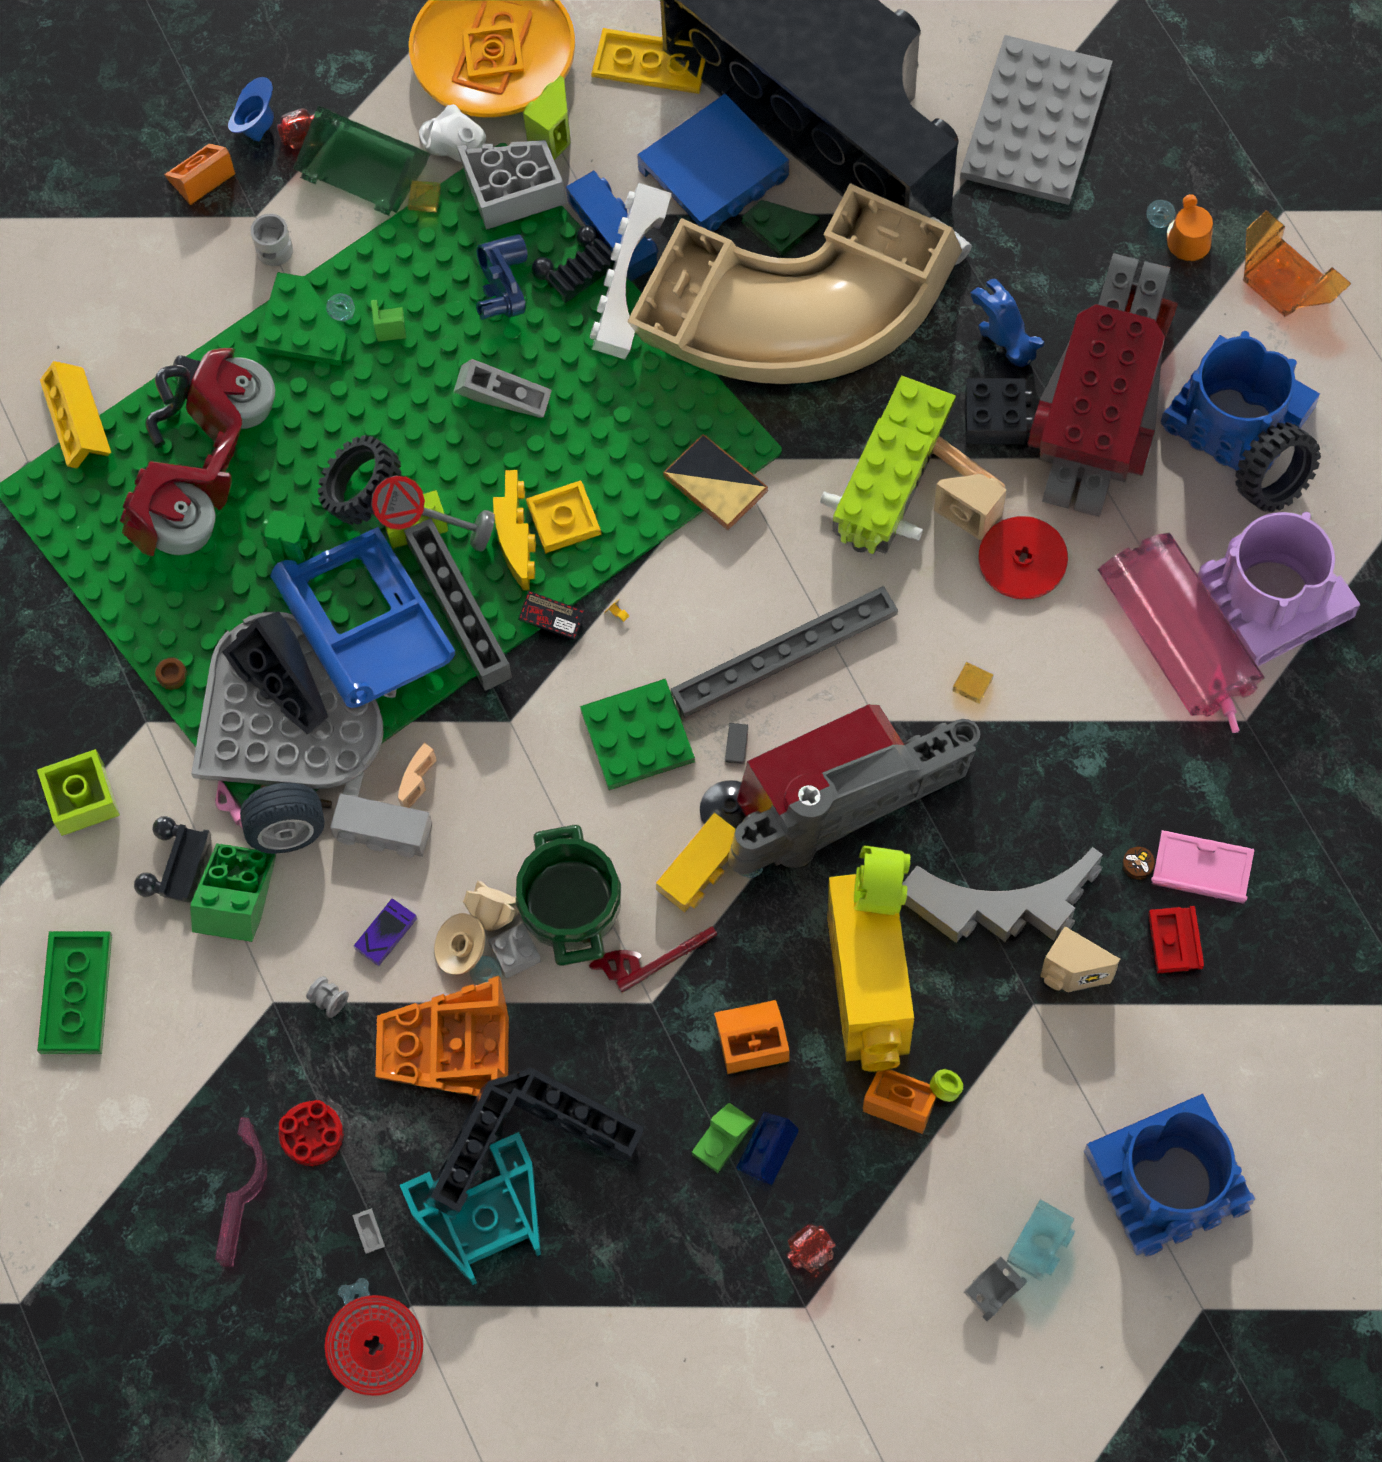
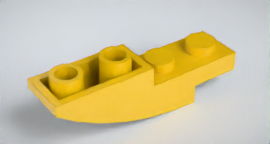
M505 470V497H493L498 540L504 559L515 580L523 590H530V579H535V561H530V552L536 551L535 534H530L528 523H524V508H519V499H525L524 481H519L517 470Z

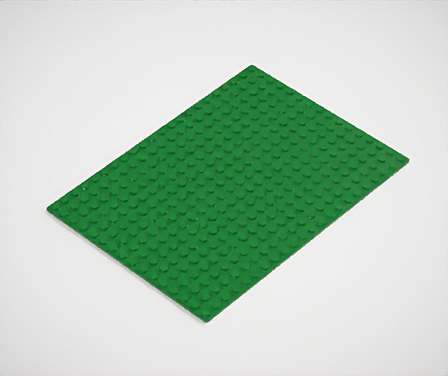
M499 143L495 147H506L508 145L506 143ZM462 168L305 275L347 336L348 343L341 366L257 352L256 343L269 300L186 356L201 361L203 356L213 349L234 348L233 358H246L259 363L269 372L275 385L274 402L266 419L254 427L240 430L235 453L226 470V473H230L232 477L228 499L221 510L214 507L215 523L208 542L202 548L185 555L169 554L155 548L154 556L143 554L122 533L124 524L120 522V518L124 511L123 504L129 491L133 493L136 487L134 483L141 468L147 469L150 461L203 468L208 454L212 455L214 451L212 439L188 414L186 410L187 399H185L183 407L175 415L157 423L165 445L160 448L154 447L146 429V419L152 412L167 406L163 403L157 390L155 377L99 415L111 450L109 456L89 452L78 468L67 467L59 442L1 481L0 500L196 748L210 663L219 640L227 631L230 632L243 623V619L252 615L277 611L292 614L271 578V572L277 562L273 561L270 550L266 549V539L261 536L262 524L265 519H269L271 512L277 510L287 513L288 516L292 514L305 518L314 545L310 559L376 527H379L391 547L385 526L373 514H371V520L367 522L362 520V524L357 525L353 523V525H350L333 516L319 502L318 488L321 486L318 483L320 478L325 477L322 471L324 467L329 468L328 460L330 457L335 459L336 455L334 452L338 448L344 450L343 444L347 441L352 443L353 438L358 437L361 439V436L364 435L378 439L398 455V460L401 462V467L398 468L401 470V476L415 481L423 494L437 490L444 514L473 524L482 511L494 512L493 497H505V470L518 471L519 481H524L525 499H519V508H524V523H528L530 534H535L536 551L530 552V561H535V579H530V590H523L508 568L498 540L495 520L490 539L482 552L476 551L471 547L470 537L472 531L447 523L449 531L440 534L504 655L541 629L518 620L528 591L573 606L703 512L699 506L663 477V472L702 434L712 440L753 475L781 455V446L715 373L694 366L644 343L636 332L634 333L630 351L625 359L592 350L594 339L590 338L594 321L598 323L600 321L601 313L597 312V307L601 295L606 296L608 287L604 286L606 275L567 303H564L559 292L554 287L550 288L546 280H539L534 277L531 270L533 262L540 257L550 259L554 265L555 272L558 265L562 264L564 266L569 257L574 259L578 251L582 253L585 248L580 246L576 239L577 231L581 228L579 223L560 205L486 230L469 187L464 168ZM519 234L526 244L527 261L509 266L524 296L525 313L510 318L503 313L481 320L476 310V303L496 298V296L486 298L483 292V286L488 285L489 282L479 265L476 252L477 246ZM626 277V304L630 316L642 293ZM371 300H377L379 310L403 308L406 338L378 342L373 323ZM474 359L551 389L544 417L541 418L480 403L454 393L461 366ZM170 377L167 379V383L174 396L177 381L175 377ZM375 459L362 464L353 473L346 485L344 502L357 496L366 487L373 475ZM582 481L601 529V535L545 553L527 507L526 499ZM408 544L393 548L392 550L453 646L455 655L443 667L397 688L395 697L389 698L383 695L375 699L383 721L382 743L476 676ZM359 558L352 559L308 581L309 587L338 634H343L391 610L370 573ZM167 658L180 660L187 671L185 683L174 690L163 688L155 675L157 665ZM223 781L241 806L252 793L261 789V784Z

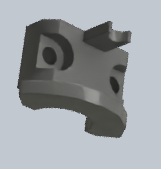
M1000 1256L973 1280L964 1293L984 1314L982 1317L988 1321L1010 1297L1027 1283V1280L1024 1277H1020ZM1004 1269H1007L1009 1271L1008 1276H1005L1003 1274ZM977 1295L982 1296V1302L977 1301Z

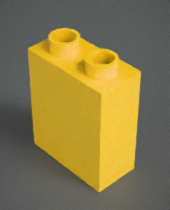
M856 874L829 877L827 921L846 1061L861 1060L862 1069L865 1071L876 1072L893 1069L900 1065L899 1055H907L910 1052L914 1023L899 913L886 915L855 910L854 907L857 904L854 902Z

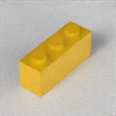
M714 812L658 879L656 890L684 913L690 906L693 909L696 908L705 896L703 890L709 883L715 885L724 874L725 870L722 868L728 862L736 829Z

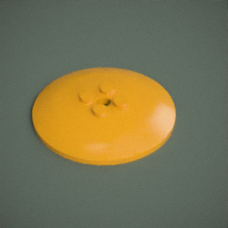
M428 0L415 18L409 37V56L412 69L423 89L441 105L447 107L454 104L463 114L476 117H503L523 112L531 101H535L542 94L543 89L548 83H553L559 76H562L564 79L566 78L575 54L573 24L569 13L560 0ZM483 1H487L478 28L471 29ZM503 1H509V2H513V3H516V4H519V5H515V4H511V3H507V2H503ZM529 10L533 12L532 21L521 48L519 36ZM498 12H508L513 17L514 23H510L509 17L499 16L495 20V25L492 26V17ZM474 34L475 37L470 47L469 35ZM490 34H499L504 38L505 48L497 38L489 39L484 44L483 40ZM464 47L466 59L458 79L499 89L505 72H512L503 94L498 95L452 82L453 73ZM486 47H501L500 53L496 56H489L485 53ZM515 49L517 58L516 64L508 66L513 51ZM484 56L487 59L495 60L496 68H493V64L490 61H481L477 65L478 70H474V63L478 58Z

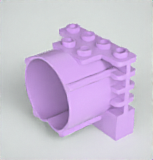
M1277 512L1254 520L1245 528L1242 534L1234 537L1229 542L1224 558L1218 561L1210 560L1199 569L1200 571L1196 579L1199 586H1203L1207 598L1215 604V610L1224 618L1227 629H1231L1234 633L1233 641L1252 669L1354 618L1359 609L1360 603L1341 575L1337 577L1333 573L1335 565L1333 545L1324 530L1310 520L1311 514L1309 512H1303L1302 515ZM1260 563H1279L1297 572L1305 585L1301 592L1292 598H1277L1256 588L1247 579L1244 572Z

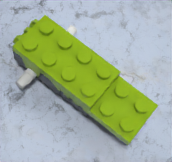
M901 375L882 417L878 419L843 496L829 494L825 491L821 496V504L835 509L833 532L841 537V542L845 544L852 542L853 549L860 553L868 550L871 554H874L876 551L886 554L897 534L914 538L917 541L920 540L923 529L904 521L903 517L932 457L933 448L955 403V395Z

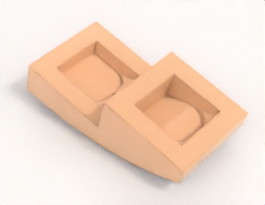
M425 742L410 761L402 778L398 794V800L402 807L410 808L426 791L422 777L437 761L434 749Z

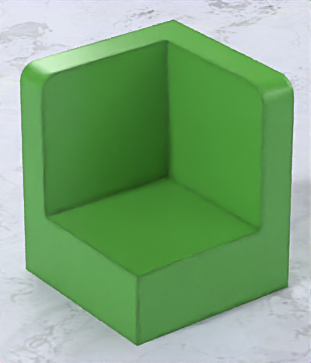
M371 300L373 323L378 342L406 338L403 308L379 310L377 300Z

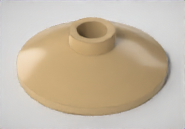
M459 913L451 916L443 923L435 939L434 953L437 964L444 972L452 975H462L469 972L478 963L485 946V932L481 922L470 914Z

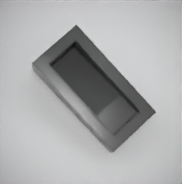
M729 723L725 762L744 764L748 724Z

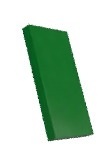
M49 931L37 1048L39 1054H102L112 946V933L110 931Z

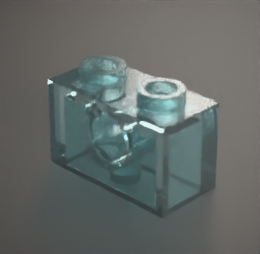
M1040 1199L1010 1251L1007 1262L1039 1281L1043 1279L1045 1273L1051 1276L1060 1261V1258L1055 1256L1060 1246L1062 1245L1067 1248L1076 1232L1071 1228L1075 1219ZM1039 1235H1045L1050 1238L1052 1246L1047 1249L1040 1248L1035 1243V1238Z

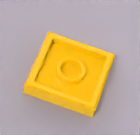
M582 481L526 499L527 507L545 553L601 535V529Z

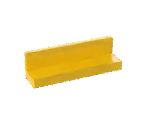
M53 361L41 377L40 383L67 467L78 468L89 452L109 456L111 450L84 369L79 366Z

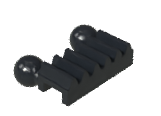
M585 225L577 231V242L585 249L582 253L578 251L574 259L569 257L564 266L562 264L558 265L557 271L554 272L552 261L545 257L536 259L532 264L531 270L534 277L539 280H546L550 288L554 287L559 292L564 303H567L606 275L608 269L613 270L615 261L611 260L612 251L601 239L599 240L598 231L593 226Z
M161 816L153 823V834L160 840H169L176 837L162 881H158L152 873H141L134 880V889L142 897H150L157 893L162 897L190 903L193 900V892L197 889V879L201 877L200 870L201 867H204V857L208 855V845H211L212 835L209 830L204 829L202 832L188 829L186 825H177L171 817Z

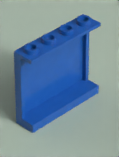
M723 94L637 154L638 170L645 177L651 174L667 192L671 193L672 198L698 226L712 232L716 231L722 222L729 217H734L741 213L744 207L753 200L758 201L770 188L782 184L789 176V159L726 94Z

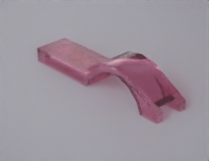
M245 1117L240 1118L238 1135L242 1137L244 1143L254 1149L256 1166L249 1182L238 1191L228 1193L226 1196L215 1258L220 1266L234 1267L244 1205L261 1191L267 1177L266 1156L253 1124H251L249 1118Z

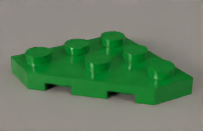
M277 272L256 343L257 352L341 366L348 339L340 325L305 276Z

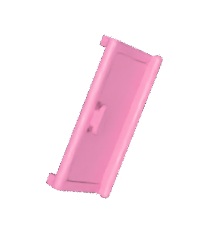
M1162 830L1151 881L1153 885L1244 903L1247 900L1246 892L1254 849Z

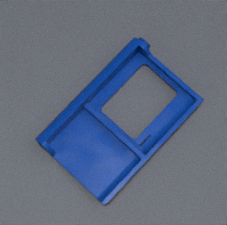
M379 527L330 550H326L303 563L297 564L292 560L281 561L275 565L271 572L274 584L347 707L357 708L443 667L455 655L453 646ZM359 558L362 560L391 610L343 634H338L309 587L308 581L352 559Z

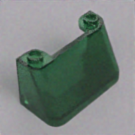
M318 106L293 169L302 173L300 178L315 185L317 180L323 181L376 204L374 210L390 216L391 211L397 213L427 165L431 154Z

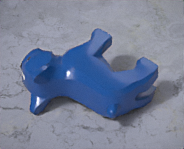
M993 278L987 281L986 285L995 293L994 295H990L986 290L979 287L970 292L973 303L980 305L989 316V323L983 321L978 325L980 333L983 337L988 336L998 346L1005 347V356L1013 365L1018 367L1029 366L1037 357L1036 350L1044 346V341L1040 337H1030L1025 333L1024 322L1014 298L997 279Z

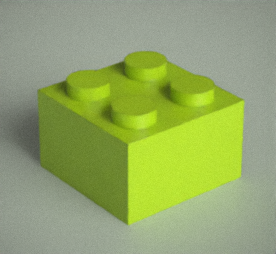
M96 749L37 770L54 825L61 836L120 816L104 763Z

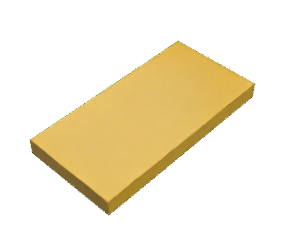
M603 28L591 77L700 94L705 59L701 58L698 75L695 77L688 71L689 60L686 62L685 67L675 60V57L683 58L685 55L673 54L670 56L663 50L662 37ZM678 40L675 42L678 45L694 47L689 41Z

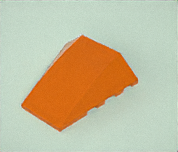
M496 976L488 979V982L476 986L472 984L461 988V991L446 996L442 994L432 997L431 1001L422 1004L414 1003L378 1015L375 1077L477 1096L481 1087L488 1081L508 1076L509 1015L501 978Z

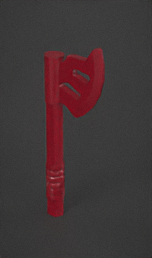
M711 926L644 967H640L639 964L642 957L640 953L630 950H614L605 953L601 959L593 960L589 964V968L592 970H603L610 981H617L615 983L619 991L623 993L663 967L699 948L700 945H704V943L716 937L717 932ZM624 960L629 961L631 968L629 975L624 970ZM610 961H615L617 970L613 971L611 969Z

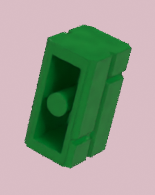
M274 510L271 512L269 519L264 520L261 536L265 537L266 549L270 550L274 562L279 563L284 560H292L300 564L310 559L314 545L304 517L292 514L288 516L287 513Z

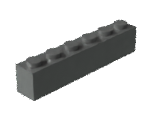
M430 518L404 530L408 547L484 690L491 689L511 679L509 662L432 519Z

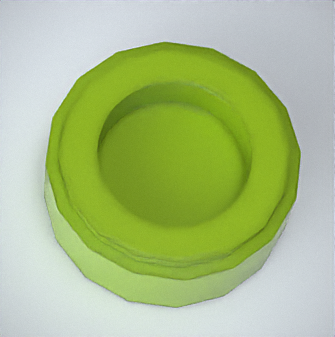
M942 1069L937 1071L932 1077L930 1088L938 1098L950 1102L956 1100L961 1094L963 1083L956 1073Z

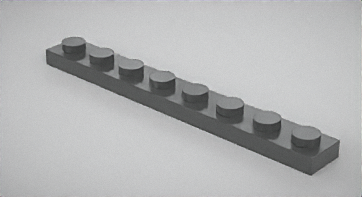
M882 586L671 688V694L684 718L898 615V609L885 587Z

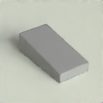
M372 1208L352 1215L366 1254L385 1247Z

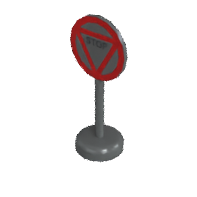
M392 476L385 478L375 488L371 501L374 516L381 524L390 529L401 530L411 527L420 519L421 515H425L472 531L470 545L476 551L482 552L490 539L495 520L494 512L482 511L473 524L425 508V499L421 488L408 477Z

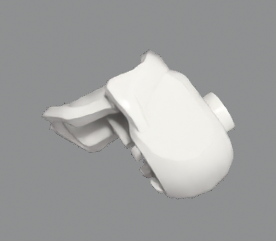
M454 104L448 105L438 117L424 122L419 130L420 140L429 153L437 156H449L461 162L457 146L467 145L468 149L482 148V144L486 142L484 130L463 114Z

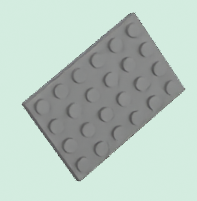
M1004 35L963 162L960 178L1069 205L1110 74L1112 61Z

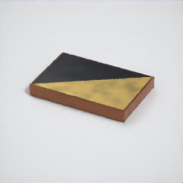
M704 434L663 472V477L726 530H729L768 492V486Z

